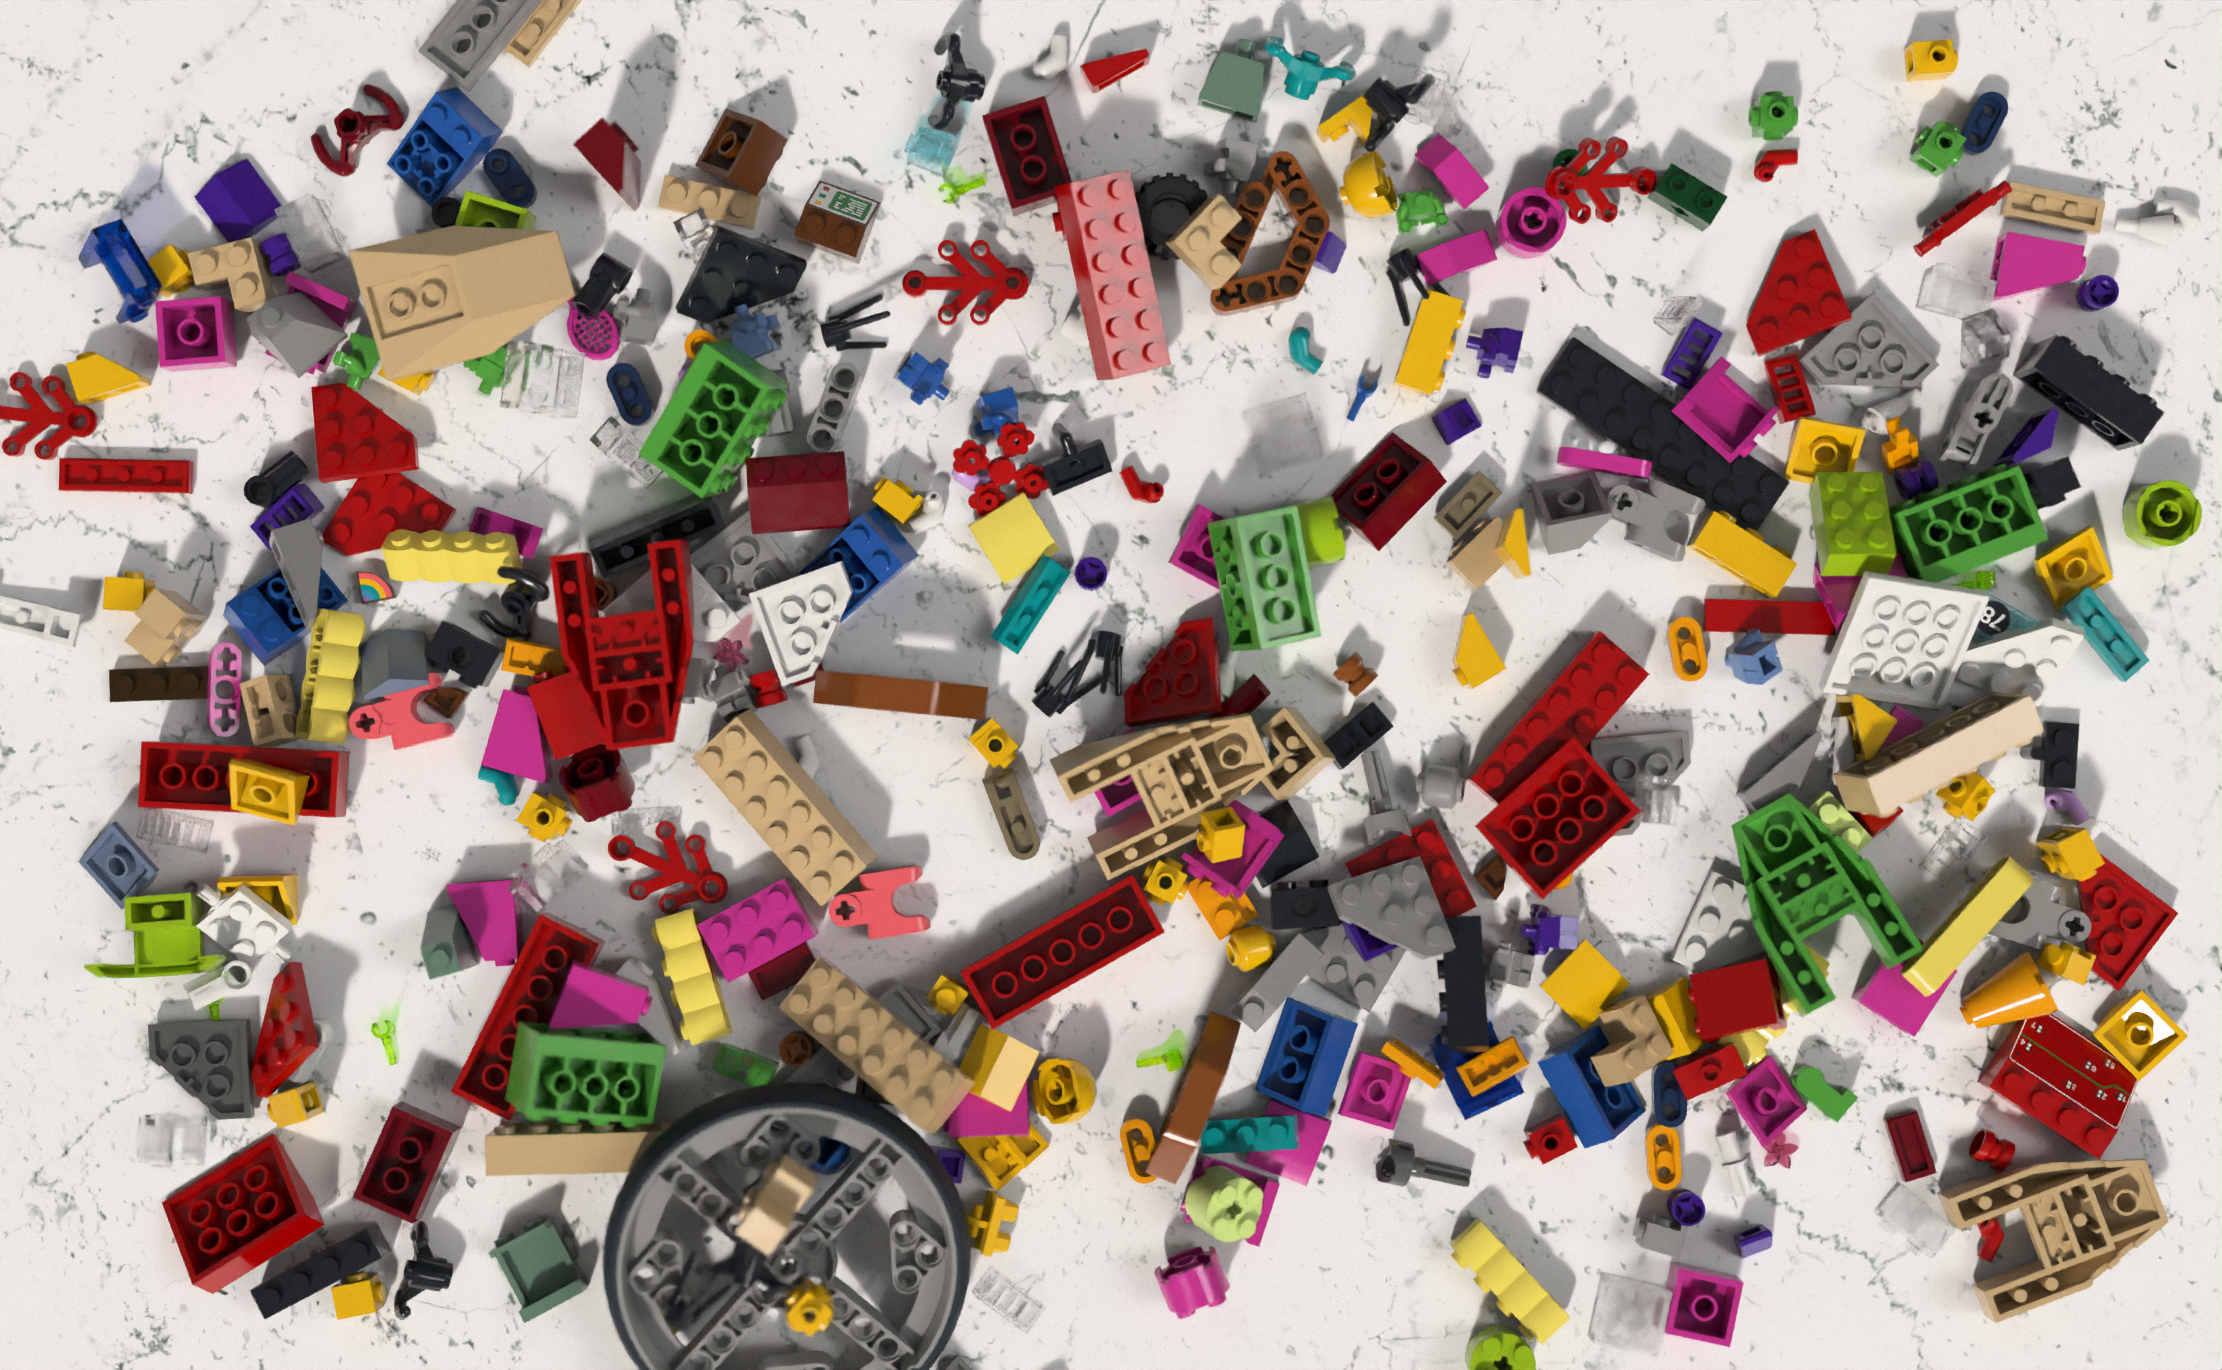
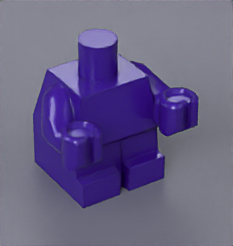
M1505 327L1483 329L1481 338L1468 335L1466 348L1478 350L1476 359L1481 360L1483 365H1479L1477 376L1489 378L1492 365L1505 368L1504 372L1513 373L1519 355L1523 331Z
M1532 904L1530 906V909H1533V912H1530L1531 924L1522 923L1520 927L1521 936L1530 937L1528 946L1531 947V950L1528 949L1529 954L1546 955L1549 947L1577 950L1579 917L1552 915L1550 909L1545 905Z

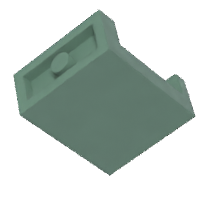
M538 1217L523 1225L525 1231L514 1237L512 1232L498 1238L494 1241L496 1247L488 1252L491 1259L496 1257L522 1308L518 1312L524 1323L577 1296L588 1287L553 1217L545 1221Z

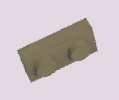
M1479 470L1433 519L1457 541L1503 492Z

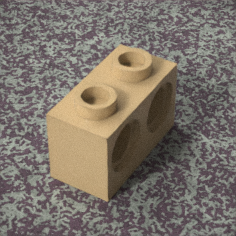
M266 674L239 683L254 747L280 746L301 739L296 738L298 707L290 675Z

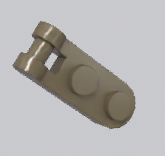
M1013 768L1003 771L1004 775L992 779V776L982 779L1009 852L1020 860L1031 859L1039 851L1040 839ZM1009 787L1012 796L1000 800L997 791Z

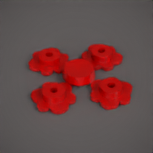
M1017 422L1015 425L1012 423L1002 425L1000 429L1001 435L997 438V444L1002 447L1005 456L996 457L990 463L985 455L987 452L986 447L982 444L977 445L971 439L965 440L961 444V448H956L953 451V457L955 458L953 468L956 472H966L969 476H974L978 470L987 468L988 477L992 480L986 483L985 486L982 484L976 485L974 488L975 493L971 494L968 498L969 506L976 509L979 516L994 510L1005 501L1006 496L1000 491L999 485L1009 484L1013 479L1017 483L1016 491L1018 493L1023 491L1030 499H1036L1041 494V490L1048 489L1041 466L1036 467L1034 463H1028L1024 469L1016 470L1015 463L1009 458L1016 456L1017 453L1021 455L1028 452V445L1034 442L1035 436L1033 432L1026 429V425L1023 422Z

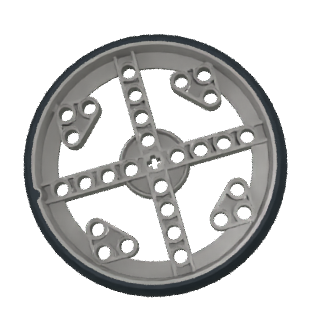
M809 1083L763 1084L740 1089L710 1100L676 1120L642 1153L627 1175L616 1196L608 1219L604 1239L602 1265L604 1289L609 1312L618 1337L631 1360L639 1370H715L770 1308L785 1311V1298L787 1295L762 1290L757 1286L760 1282L754 1280L753 1287L741 1285L685 1347L674 1334L662 1313H666L669 1309L665 1303L668 1297L664 1296L663 1292L667 1289L675 1288L685 1265L683 1238L674 1229H663L656 1235L655 1232L660 1217L674 1193L734 1243H739L741 1236L735 1233L738 1225L732 1224L729 1219L737 1215L743 1206V1199L700 1164L716 1152L742 1141V1161L750 1169H766L772 1161L778 1163L784 1154L801 1166H807L814 1163L819 1156L818 1135L842 1141L857 1148L862 1153L806 1215L796 1212L789 1231L770 1255H767L765 1264L779 1281L791 1283L795 1287L797 1285L800 1286L807 1277H817L821 1280L820 1284L831 1293L833 1299L838 1297L846 1300V1303L842 1306H833L832 1314L834 1317L831 1322L874 1356L856 1370H929L945 1349L956 1328L965 1301L971 1261L970 1235L966 1214L958 1190L934 1150L912 1127L881 1105L860 1095L838 1088ZM776 1120H783L788 1126L782 1131H776L770 1127V1124ZM801 1141H808L813 1145L812 1149L806 1152L797 1150L795 1146ZM752 1145H761L765 1148V1152L757 1156L749 1153L748 1149ZM875 1158H880L886 1162L884 1166L878 1169L871 1168L868 1165ZM689 1173L695 1177V1181L685 1184L680 1182L678 1176ZM890 1176L901 1187L914 1210V1213L904 1209L896 1211L889 1220L891 1270L894 1287L903 1294H911L918 1290L913 1307L901 1328L835 1275L838 1255L833 1239ZM851 1183H859L863 1186L862 1190L857 1193H850L846 1190V1187ZM709 1194H715L721 1200L717 1204H708L703 1198ZM834 1207L839 1209L841 1213L832 1218L826 1216L824 1211ZM903 1224H908L913 1228L907 1234H900L896 1231L897 1227ZM807 1232H814L819 1236L812 1242L802 1239V1235ZM667 1243L672 1244L676 1250L672 1253H664L659 1247ZM926 1245L937 1247L933 1254L928 1255L921 1252V1249ZM791 1258L794 1259V1263L789 1262ZM782 1259H784L785 1261H788V1262H786L785 1264H783V1263H782ZM648 1268L652 1270L654 1275L643 1278L639 1276L637 1271ZM906 1269L915 1272L914 1276L908 1279L900 1277L899 1273ZM686 1281L679 1295V1298H681L683 1295H686ZM744 1305L750 1307L752 1311L749 1314L743 1315L737 1313L735 1309ZM860 1318H867L871 1321L865 1327H859L855 1324ZM718 1330H725L730 1335L727 1338L719 1339L713 1334ZM886 1338L896 1341L890 1347H883L879 1343ZM806 1351L767 1355L760 1360L757 1370H812L815 1367L834 1370L832 1357L824 1351ZM700 1354L706 1356L708 1360L703 1363H696L691 1358Z

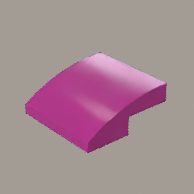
M1271 1097L1262 1117L1297 1115L1300 1148L1248 1152L1246 1163L1307 1186L1323 1148L1332 1120L1313 1113L1300 1111Z

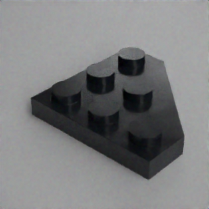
M716 225L676 305V311L679 314L708 324L735 314L734 308L746 304L749 309L793 293L807 267L806 259Z

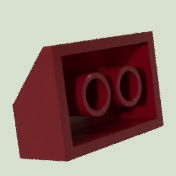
M602 117L573 145L626 203L636 211L640 205L641 160L635 153L639 148L615 121L609 125Z
M1392 432L1329 497L1333 499L1338 516L1359 537L1379 552L1447 481L1429 458Z
M844 451L746 458L747 491L752 534L844 528L850 525L847 469Z

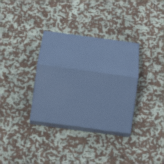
M386 629L361 646L363 697L365 700L429 685L428 657L424 655L427 650L426 634L424 631Z
M116 821L111 823L78 861L121 910L125 908L124 897L139 896L154 882L159 872L158 867Z

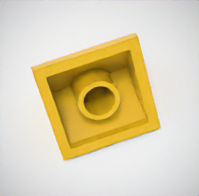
M1860 694L1836 696L1839 715L1846 716L1848 719L1856 760H1871L1898 720Z
M232 759L229 764L231 809L295 826L299 818L310 776L248 759Z
M297 874L232 875L218 878L217 885L221 895L232 892L243 883L292 922V925H297Z
M1685 976L1645 995L1673 1051V1054L1661 1062L1691 1054L1706 1042L1701 1039V1036L1697 1035L1694 1027V1017H1697L1695 1004H1692L1688 994L1689 983Z

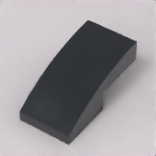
M1371 702L1325 740L1324 743L1336 757L1333 763L1341 771L1394 726L1377 705Z

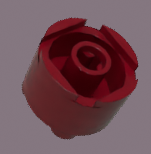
M599 744L574 753L571 756L572 762L567 768L564 764L561 767L559 782L578 815L582 816L584 821L593 822L616 811H625L632 805L631 797L635 791V781L618 749L607 751L605 744Z

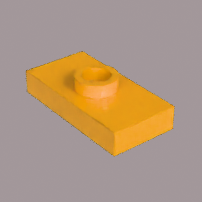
M508 637L501 670L533 676L539 672L551 669L553 674L564 670L563 665L567 662L562 657L561 647Z
M1512 1035L1491 1047L1489 1052H1482L1456 1067L1474 1098L1529 1067L1530 1063L1516 1038Z
M1391 1037L1381 1049L1382 1053L1400 1065L1398 1068L1402 1073L1412 1079L1418 1077L1433 1089H1436L1445 1077V1072L1395 1037Z

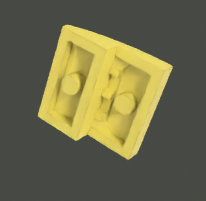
M1023 491L967 525L1004 584L1037 565L1043 554L1050 557L1060 550Z

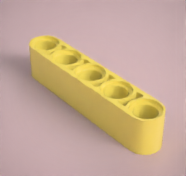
M2009 855L2000 859L1922 945L1924 950L1913 955L1907 961L1900 974L1925 997L1934 993L2033 883L2034 878Z

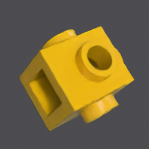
M1976 772L1953 778L1952 784L1939 789L1935 794L1944 804L1942 809L1956 819L1963 816L1973 822L1977 815L1982 813L1987 807L1988 800L1996 790L1985 777Z
M532 792L516 821L530 828L528 831L529 835L545 842L546 839L555 840L558 836L564 837L573 821L569 818L572 810L565 807L567 801L558 795L550 793L549 796H546L541 792ZM546 813L549 814V822L545 818Z
M1169 857L1166 858L1165 862L1157 859L1155 865L1149 862L1140 879L1145 882L1143 890L1149 892L1146 898L1161 906H1164L1166 901L1173 904L1176 898L1182 900L1190 885L1189 882L1185 881L1188 875L1182 871L1184 865ZM1164 876H1168L1172 880V885L1167 889L1159 885L1160 879Z
M808 1277L800 1286H795L793 1293L785 1298L786 1321L790 1327L799 1333L804 1331L811 1337L818 1329L820 1331L824 1330L834 1317L832 1314L833 1298L831 1293L824 1286L815 1284Z

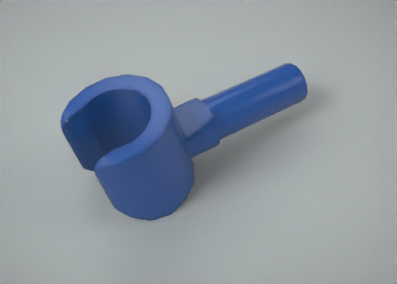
M1366 375L1362 376L1356 385V400L1347 416V419L1353 422L1366 398L1371 397L1378 386L1377 381H1375L1371 390H1365L1362 387V382Z

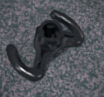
M952 31L943 34L934 47V52L938 56L944 55L946 50H948L949 65L944 70L939 71L936 79V88L940 90L941 96L946 98L945 103L942 105L939 117L935 114L928 117L929 125L935 130H943L951 123L954 118L955 107L960 101L973 103L975 100H981L985 90V76L978 73L975 69L966 68L960 52V36Z
M1426 74L1417 83L1398 88L1387 79L1384 81L1379 77L1362 97L1366 100V104L1377 114L1380 125L1365 142L1364 146L1368 152H1373L1395 128V123L1398 124L1407 114L1410 108L1406 104H1416L1435 83V77L1432 74Z
M500 566L497 570L500 577L516 581L508 584L501 595V604L512 615L514 628L496 619L488 610H481L478 618L498 635L505 638L511 637L527 641L532 636L531 611L536 602H544L549 598V587L542 582L537 573L531 570Z
M417 1221L412 1226L410 1239L413 1241L414 1257L412 1260L407 1259L403 1279L407 1281L397 1290L394 1298L395 1316L400 1320L407 1319L411 1314V1308L407 1306V1301L424 1290L440 1292L441 1289H448L452 1279L453 1263L447 1262L445 1258L433 1256L428 1246V1226L424 1221Z
M740 1237L739 1243H735L732 1257L713 1265L699 1263L694 1269L698 1276L711 1279L715 1275L734 1276L733 1283L753 1287L755 1280L766 1286L768 1291L773 1293L791 1295L794 1291V1286L791 1283L779 1281L765 1264L767 1254L743 1237Z

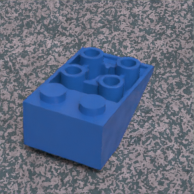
M458 87L438 91L431 98L387 162V165L433 208L438 200L447 197L482 161L503 131Z
M876 506L861 514L799 573L803 575L843 561L854 592L841 617V623L898 576L920 555L879 506Z
M321 567L317 608L337 611L348 602V599ZM280 568L228 601L225 606L224 618L264 666L292 648L311 632V628H305Z

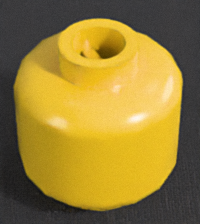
M1259 925L1235 930L1231 933L1230 939L1225 945L1231 965L1237 966L1244 972L1270 964L1273 952L1277 949L1273 934L1271 932L1267 933Z

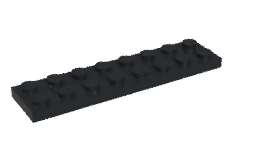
M1575 337L1570 340L1536 391V393L1633 458L1652 462V471L1682 491L1703 499L1706 503L1705 506L1712 511L1718 513L1722 510L1732 515L1737 520L1735 524L1745 531L1747 528L1758 531L1790 483V481L1749 454L1745 458L1738 455L1729 463L1672 412L1676 406L1675 404Z

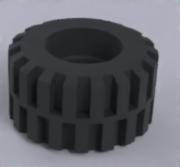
M1173 172L1166 173L1164 177H1160L1158 174L1153 176L1152 181L1149 183L1145 181L1141 185L1140 191L1135 193L1148 254L1153 257L1155 255L1161 256V260L1168 261V258L1179 260L1180 258L1165 243L1173 234L1163 233L1153 225L1151 219L1153 208L1162 201L1175 200L1185 205L1191 216L1207 200L1208 194L1204 189L1201 190L1199 183L1194 179L1192 182L1187 180V175L1180 173V177L1173 176Z

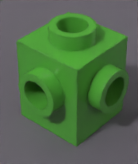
M1780 91L1763 93V96H1760L1749 108L1748 122L1749 126H1752V137H1763V140L1777 141L1782 140L1783 137L1791 132L1793 126H1796L1798 123V107L1793 106V96H1783V92ZM1772 111H1778V118L1772 114Z
M1938 121L1931 127L1926 125L1915 139V143L1918 146L1909 160L1934 177H1937L1945 172L1949 165L1954 167L1965 152L1961 147L1967 138L1960 134L1961 131L1958 127L1949 122L1943 123Z

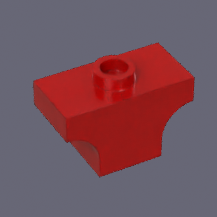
M1734 1042L1723 1046H1718V1044L1687 1056L1688 1059L1684 1063L1673 1068V1072L1687 1101L1748 1075V1071Z

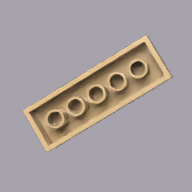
M1992 692L1877 751L1871 760H1859L1834 773L1833 777L1846 810L1861 812L1862 815L1874 814L1881 818L1888 817L1898 811L1897 807L1905 803H1914L1925 798L1926 792L1949 786L1953 783V778L1976 772L1980 769V764L2006 756L2007 750L2033 742L2032 737L2044 732L2031 695Z
M751 709L736 716L692 757L820 906H823L879 857Z
M821 956L817 958L778 1007L925 1132L935 1135L976 1083L835 964Z
M682 1116L666 1117L665 1122L641 1123L636 1125V1128L624 1127L620 1122L610 1121L608 1126L587 1124V1119H578L577 1123L554 1125V1120L547 1119L545 1121H534V1125L522 1126V1121L519 1120L503 1121L502 1126H496L493 1131L485 1136L486 1176L629 1173L651 1143Z

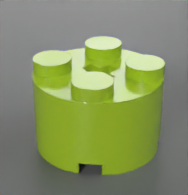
M2165 480L2141 486L2133 490L2125 502L2122 514L2124 532L2127 537L2147 548L2155 549L2178 545L2186 541L2190 536H2193L2198 530L2202 519L2201 504L2198 499L2196 500L2191 489L2178 481ZM2159 513L2164 514V520H2162Z
M1331 497L1287 506H1297L1309 568L1338 562L1346 557L1342 528L1339 529L1336 520L1339 516Z
M1492 1325L1486 1327V1329L1478 1334L1476 1333L1467 1345L1465 1362L1468 1370H1536L1533 1351L1525 1339L1516 1330L1508 1326ZM1502 1356H1504L1507 1362L1501 1364L1500 1367H1496L1494 1361H1500Z

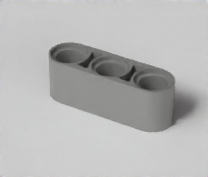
M843 362L834 366L827 380L807 433L808 445L815 453L835 452L841 441L862 384L861 374L850 363ZM844 371H851L855 376L854 382L848 387L838 385V377ZM838 401L843 405L841 415L835 418L827 416L826 408L828 404ZM820 432L831 434V443L825 448H818L815 445V437Z

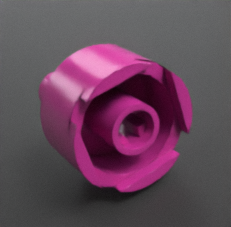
M1540 187L1525 188L1513 194L1500 209L1496 219V234L1499 244L1510 254L1524 259L1538 258L1549 252L1561 239L1566 228L1567 217L1565 210L1559 202L1560 200L1549 197L1545 189ZM1529 217L1534 219L1533 224L1536 226L1533 229L1528 228V223L1525 222Z
M1202 1246L1177 1253L1167 1259L1169 1266L1162 1270L1159 1265L1154 1271L1166 1304L1171 1312L1176 1313L1178 1319L1187 1318L1193 1315L1196 1309L1206 1305L1215 1307L1227 1300L1225 1293L1228 1291L1230 1284L1216 1249L1213 1246H1209V1251L1204 1252Z

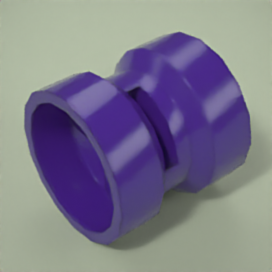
M289 233L277 234L264 240L259 245L263 256L269 258V269L274 277L287 275L289 271L294 272L304 264L300 255L292 249L294 242Z
M2099 275L2084 281L2076 291L2078 305L2088 312L2099 311L2111 306L2119 296L2117 282L2108 275Z
M1927 458L1915 462L1914 467H1902L1893 473L1896 487L1905 500L1917 497L1920 491L1929 492L1937 489L1939 486L1936 471Z
M1084 558L1075 567L1076 582L1084 590H1098L1106 582V566L1098 558Z
M1685 1188L1677 1189L1668 1196L1667 1210L1680 1224L1694 1226L1704 1218V1202L1691 1190Z

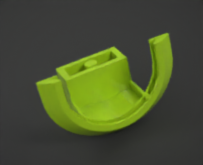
M196 893L124 897L125 930L134 932L135 964L84 965V968L100 978L178 976L211 972L225 962L227 957L223 955L204 956V932L196 927L199 918L203 916V900Z

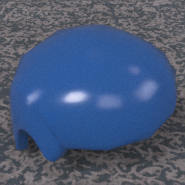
M821 1136L819 1138V1156L810 1166L822 1175L836 1174L850 1163L855 1147L833 1138ZM811 1145L810 1147H808V1148L806 1149V1151H809L810 1149H812L813 1145Z

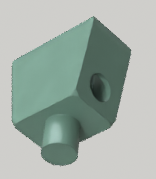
M1239 39L1234 54L1225 51L1220 52L1199 94L1197 105L1255 123L1257 122L1265 64L1253 60L1257 48L1255 42Z

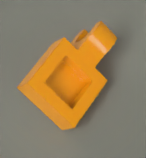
M1899 416L1886 421V429L1890 436V441L1882 444L1883 467L1889 475L1897 469L1912 466L1915 462L1919 461L1918 440L1912 432L1909 433L1907 427H1901Z

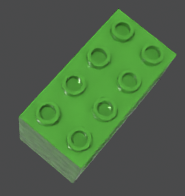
M726 340L704 343L638 454L701 498L724 493V491L728 492L737 481L738 476L735 473L740 465H745L746 458H751L754 448H752L755 440L757 437L761 438L769 429L771 421L768 419L774 409L779 410L788 397L785 391L790 384Z
M2006 463L1977 473L1978 480L1976 475L1948 484L1949 491H1946V488L1943 487L1917 496L1919 503L1912 499L1889 507L1895 549L1903 557L1904 571L1907 577L1938 583L2049 540L2020 465L2009 469Z
M1297 506L1207 523L1232 651L1260 650L1322 637Z
M519 1021L505 1100L515 1106L516 1111L526 1114L525 1118L535 1121H545L546 1116L558 1117V1121L565 1123H577L578 1119H590L589 1123L600 1126H608L610 1121L621 1122L622 1126L636 1128V1125L641 1123L653 1124L666 1045L641 1032L588 1027L553 1029L549 1027V1024Z

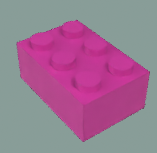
M789 876L697 925L727 983L819 934Z

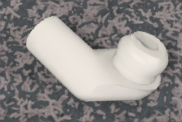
M1051 36V54L1044 58L1042 62H1036L1033 67L1034 75L1038 79H1052L1065 69L1067 65L1066 36Z
M2154 199L2153 215L2174 214L2180 220L2179 228L2181 231L2191 233L2197 229V223L2200 222L2199 213L2181 199Z
M930 490L927 492L922 514L907 521L914 535L938 524L942 520L945 498L940 491Z
M808 735L794 741V744L801 757L798 764L813 779L819 766V758Z

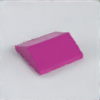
M1197 504L1168 562L1183 572L1220 590L1207 523L1224 520L1225 518Z
M1359 1051L1338 1114L1394 1131L1412 1078L1399 1070L1398 1067L1400 1065L1397 1062Z
M1771 1055L1766 1056L1759 1063L1747 1070L1748 1075L1734 1080L1726 1091V1095L1762 1147L1770 1144L1807 1110V1107Z

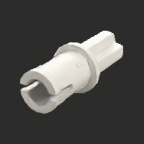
M1727 1130L1716 1134L1714 1137L1717 1140L1724 1160L1722 1167L1727 1169L1735 1194L1738 1197L1751 1194L1754 1191V1187L1746 1166L1748 1159L1742 1155L1735 1130Z

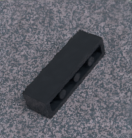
M693 494L589 538V547L603 579L649 560L648 543L680 539L688 540L689 543L722 529L725 525L714 496L701 498L697 494Z
M1481 916L1444 917L1456 948L1443 953V959L1437 960L1438 979H1445V992H1439L1440 1012H1447V1024L1441 1025L1442 1045L1449 1044V1054L1489 1052Z
M376 1222L267 1279L249 1291L265 1320L381 1259L391 1252V1249Z

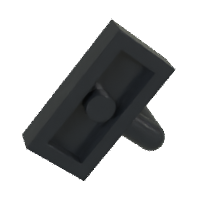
M1056 423L1052 426V433L1061 442L1064 453L1041 462L1040 466L1049 491L1053 496L1113 471L1104 444L1100 439L1076 448L1071 433L1061 423Z
M2045 721L2042 726L2044 732H2042L2041 747L2025 746L2021 748L2020 756L2023 759L2040 760L2039 786L2075 789L2079 724Z

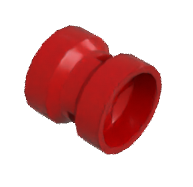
M776 669L749 676L750 686L756 689V697L754 698L756 708L788 701L786 691L779 685L780 679Z
M1982 1128L1975 1135L1969 1148V1157L1979 1162L1985 1160L1988 1162L1989 1167L1998 1172H2002L2008 1167L2015 1153L2014 1143L2006 1139H1996L1995 1134L1985 1128Z

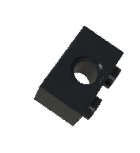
M442 620L424 655L432 659L430 665L447 674L449 670H452L461 675L459 678L460 682L477 689L478 685L486 687L490 685L503 661L505 651L452 622ZM466 647L471 653V659L468 664L462 666L457 660V654L462 648Z
M1309 880V886L1296 887V881L1276 882L1277 888L1269 889L1272 929L1339 926V918L1327 890L1329 880ZM1301 895L1310 896L1313 902L1312 908L1306 913H1300L1295 908V901Z

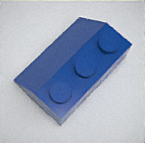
M1287 997L1255 1090L1300 1111L1326 1117L1358 1023Z
M1599 1025L1554 1048L1537 1062L1585 1149L1615 1139L1646 1111L1631 1082L1604 1087L1590 1058L1610 1045Z

